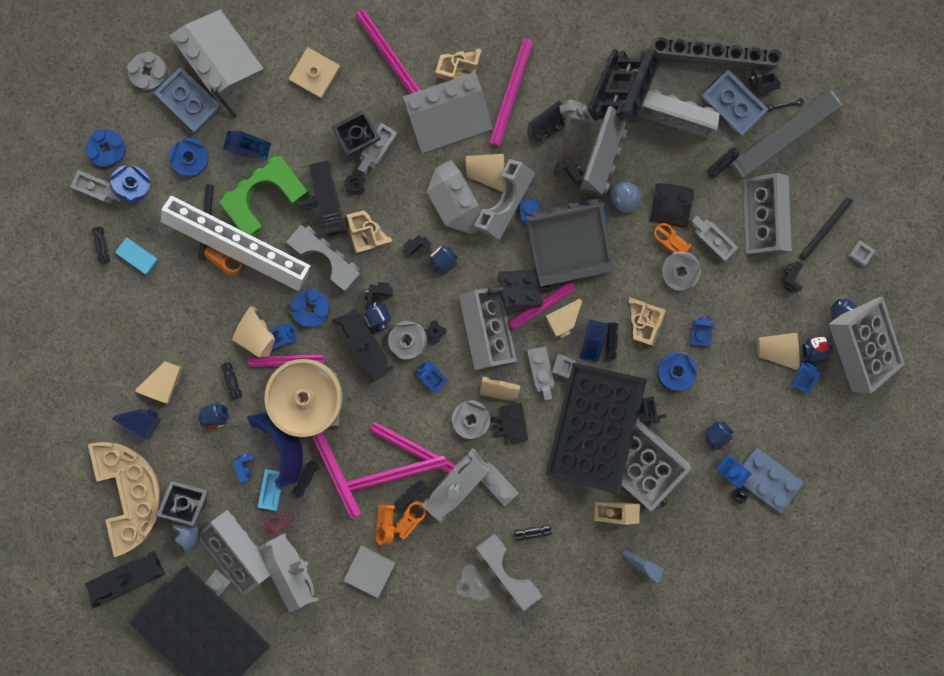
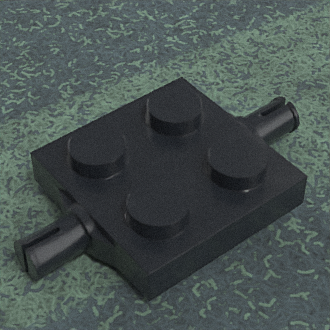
M536 269L500 271L498 273L499 287L488 288L487 290L488 296L500 295L504 310L533 308L543 305L541 292H551L552 285L540 286Z

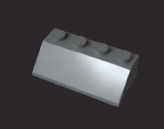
M655 89L648 91L638 115L706 138H710L714 134L719 121V113L715 112V109L711 107L702 108L697 106L695 102H684L673 95L665 96Z
M773 173L743 179L746 254L792 252L789 176Z
M488 289L473 290L459 295L475 370L517 362L503 301L500 295L488 296Z
M228 510L211 521L198 534V541L242 597L270 576L259 548L254 545L247 532L240 527L235 517Z

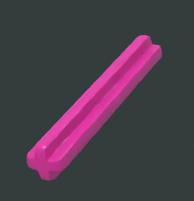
M568 282L542 299L543 305L541 307L528 308L511 319L509 325L515 330L575 291V286L572 282Z
M323 355L250 356L248 358V365L250 367L282 366L296 359H310L324 364L325 359Z

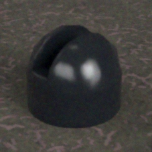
M736 488L732 492V499L739 504L745 503L748 499V493L742 488ZM736 494H742L745 496V498L742 499L740 497H737Z

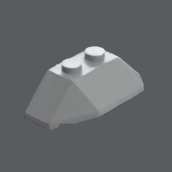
M452 160L436 167L427 194L444 225L468 234L475 233L479 230L474 224L481 213V209L461 172Z

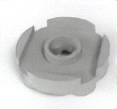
M152 52L138 54L127 65L129 79L139 89L152 91L159 88L165 81L166 65L158 55ZM146 67L148 69L152 68L150 76L147 74L142 75Z
M674 252L667 257L662 266V274L666 284L672 289L680 291L695 286L701 276L700 263L696 257L688 252ZM681 266L685 267L687 273H682L679 276L676 269L681 268Z
M402 321L395 325L396 327H394L388 337L391 351L401 359H414L422 355L427 345V335L424 328L412 321ZM407 335L412 338V342L408 346L403 341L407 338Z
M473 400L465 401L458 405L452 414L453 427L463 438H478L489 428V412L480 402ZM474 414V419L477 420L476 423L468 425V421L465 419L466 416Z

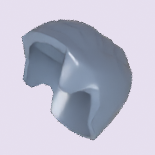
M620 182L614 185L609 193L611 204L622 213H632L641 205L642 197L640 190L631 182Z
M172 522L174 532L179 534L175 539L177 545L182 546L185 554L190 552L198 542V526L191 527Z

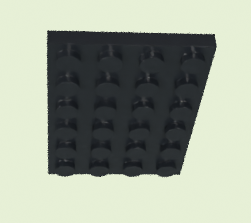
M573 363L545 475L619 494L647 379Z
M187 565L129 623L185 676H242L270 647V644Z

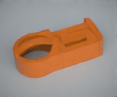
M659 224L654 229L653 235L655 240L672 253L687 252L691 247V244L687 245V242L678 235H675L677 232L668 224ZM662 227L667 228V229L669 230V233H668L666 230H664ZM657 230L662 232L668 239H659L656 234Z
M212 247L205 249L204 256L223 270L225 274L235 276L240 273L241 262ZM228 261H236L239 264V268L236 270L231 269Z
M412 502L402 518L397 522V527L394 526V532L399 533L402 539H406L416 525L426 516V509H424V513L420 518H415L416 515L410 512L411 507L416 504L422 509L423 502Z
M378 505L376 541L379 545H390L393 542V510L395 509L393 505Z

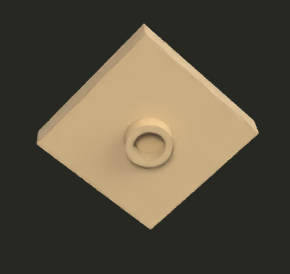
M307 47L289 77V81L322 99L338 73L340 65Z

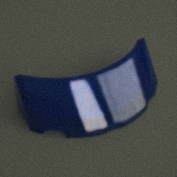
M267 412L248 416L247 420L252 429L259 428L264 433H269L278 448L281 466L279 468V477L274 480L276 488L281 490L296 483L300 477L303 464V450L298 437L280 430L272 422Z

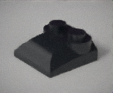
M560 100L529 122L527 133L536 142H545L551 137L550 133L556 130L558 132L566 125L564 122L567 119L561 114L559 108L562 105Z
M365 109L332 126L347 157L381 140Z
M657 183L650 222L687 228L691 205L694 200V190L684 186Z
M170 481L156 517L195 527L201 511L206 506L208 490Z

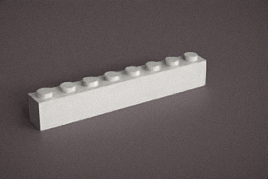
M173 196L168 199L161 209L162 223L297 291L300 290L308 276L310 265Z

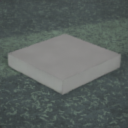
M361 545L344 581L378 598L396 562Z

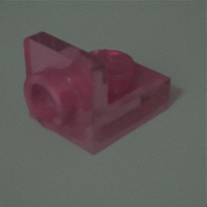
M283 512L275 518L277 521L275 523L270 515H267L263 518L265 521L264 526L269 532L273 531L275 534L296 517L292 512L287 514Z

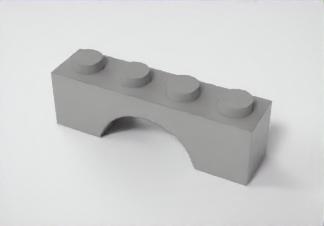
M509 159L501 174L504 189L500 201L490 209H482L474 226L484 234L500 240L535 173L524 163Z
M300 225L286 243L303 257L310 253H321L327 256L332 264L330 279L347 293L361 277V274L358 272L360 268L352 262L350 264L345 262V256L338 250L333 252L329 248L331 244L324 238L319 240L315 237L316 232L309 226L305 228Z
M495 532L476 546L478 551L475 553L482 562L485 560L488 563L489 567L487 569L493 577L498 576L501 580L499 585L505 593L510 592L513 596L511 601L517 609L521 607L524 611L542 597L530 578L517 580L510 577L504 571L502 559L507 549Z

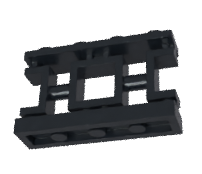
M617 49L612 50L605 69L601 74L600 81L595 88L591 102L588 104V112L594 121H598V119L603 120L608 107L611 106L616 110L619 120L623 121L626 118L628 123L636 122L660 64V59L655 49H647L646 52L641 51L639 59H628L625 51L619 53ZM619 81H629L626 90L616 89Z

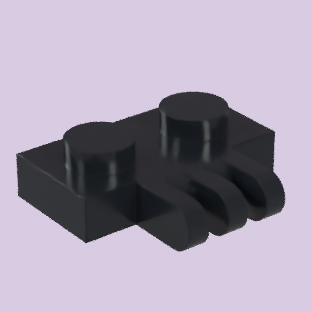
M522 403L504 405V415L491 417L492 421L500 420V424L493 425V429L501 428V431L494 432V436L508 434L509 444L528 441Z

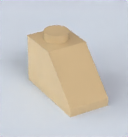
M581 299L545 316L555 337L560 336V338L571 334L570 330L574 328L582 304Z
M595 501L594 521L624 525L639 524L640 504Z

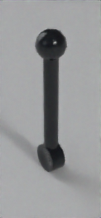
M212 88L211 94L216 96L218 100L224 105V107L229 111V113L235 118L237 116L235 112L218 94V90L216 88Z
M798 98L793 102L773 106L768 104L766 106L768 108L767 112L792 105L801 106L804 104L803 98Z

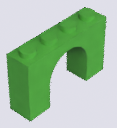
M280 155L271 158L267 162L268 165L264 168L255 170L252 173V177L248 180L244 179L239 182L236 189L232 192H226L219 201L238 228L253 237L265 229L250 208V197L257 187L264 184H274L284 191L294 205H297L299 200L305 199L310 195Z

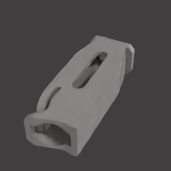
M473 448L470 449L469 455L461 459L437 485L430 499H425L422 504L423 508L439 522H443L446 514L454 510L489 472L490 466L481 459Z
M285 533L258 547L259 550H262L265 565L289 613L319 600L318 597H312L314 595V587L306 571V566L309 565L308 562L300 559L294 547L286 539Z

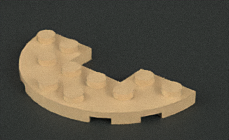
M116 443L88 444L96 482L115 477L124 515L105 519L113 555L117 557L136 548L153 530L158 519L156 515L161 505L160 486L150 464L136 451Z

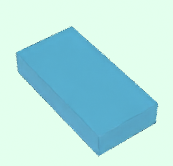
M127 237L115 252L146 275L149 274L158 261L156 257Z
M265 469L258 502L259 508L278 510L285 472Z

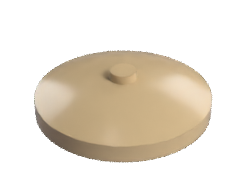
M296 359L283 364L272 374L266 386L265 407L272 422L289 435L308 437L325 431L335 422L342 408L343 393L337 376L326 365L315 360Z

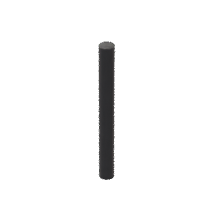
M207 184L203 212L211 215L214 185ZM200 242L198 260L206 261L204 253L208 245Z
M847 197L800 254V257L806 260L852 204V199Z

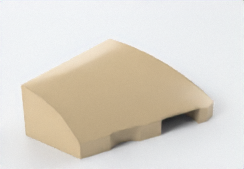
M476 49V51L464 53V51L457 52L454 55H440L435 78L450 81L468 75L462 71H468L470 74L476 72L482 49Z
M504 154L466 156L467 178L503 193L504 185L501 174L504 170Z
M365 210L346 215L344 220L355 254L392 243V239L380 230L381 227L371 220ZM362 237H364V238L367 239V241H368V244H367V245L365 244V242H364V240H363Z
M630 298L633 339L654 347L666 310ZM652 311L651 321H650L649 318H648V314Z
M251 306L241 319L232 340L258 357H267L271 353L275 338L268 331L264 320L258 318L255 313L257 309Z
M797 333L756 338L759 358L790 367L794 370L800 369Z
M165 361L136 388L135 392L169 404L183 367Z
M483 377L479 395L517 402L521 385L489 380L488 377Z

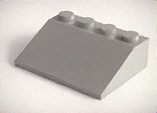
M221 10L192 21L170 35L211 92L212 88H216L222 98H225L264 70Z
M476 72L403 96L421 153L493 129Z
M611 106L608 107L602 120L579 189L581 192L599 198L608 191L610 183H607L608 176H612L616 166L612 164L614 158L618 159L621 147H618L620 140L624 141L627 130L624 129L626 122L619 120L616 110Z
M878 297L840 315L829 324L852 392L872 393L905 365L883 297Z
M637 418L621 485L652 512L691 470V466Z

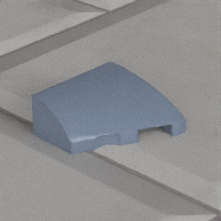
M623 550L622 555L633 567L659 583L664 570L662 566Z

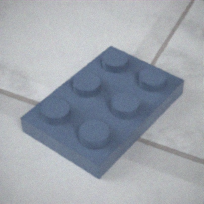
M181 66L154 92L195 134L222 108Z
M729 70L700 97L709 107L715 109V112L719 113V117L740 137L768 111V108Z
M755 447L742 465L752 473L743 486L779 513L783 512L804 483L757 447Z

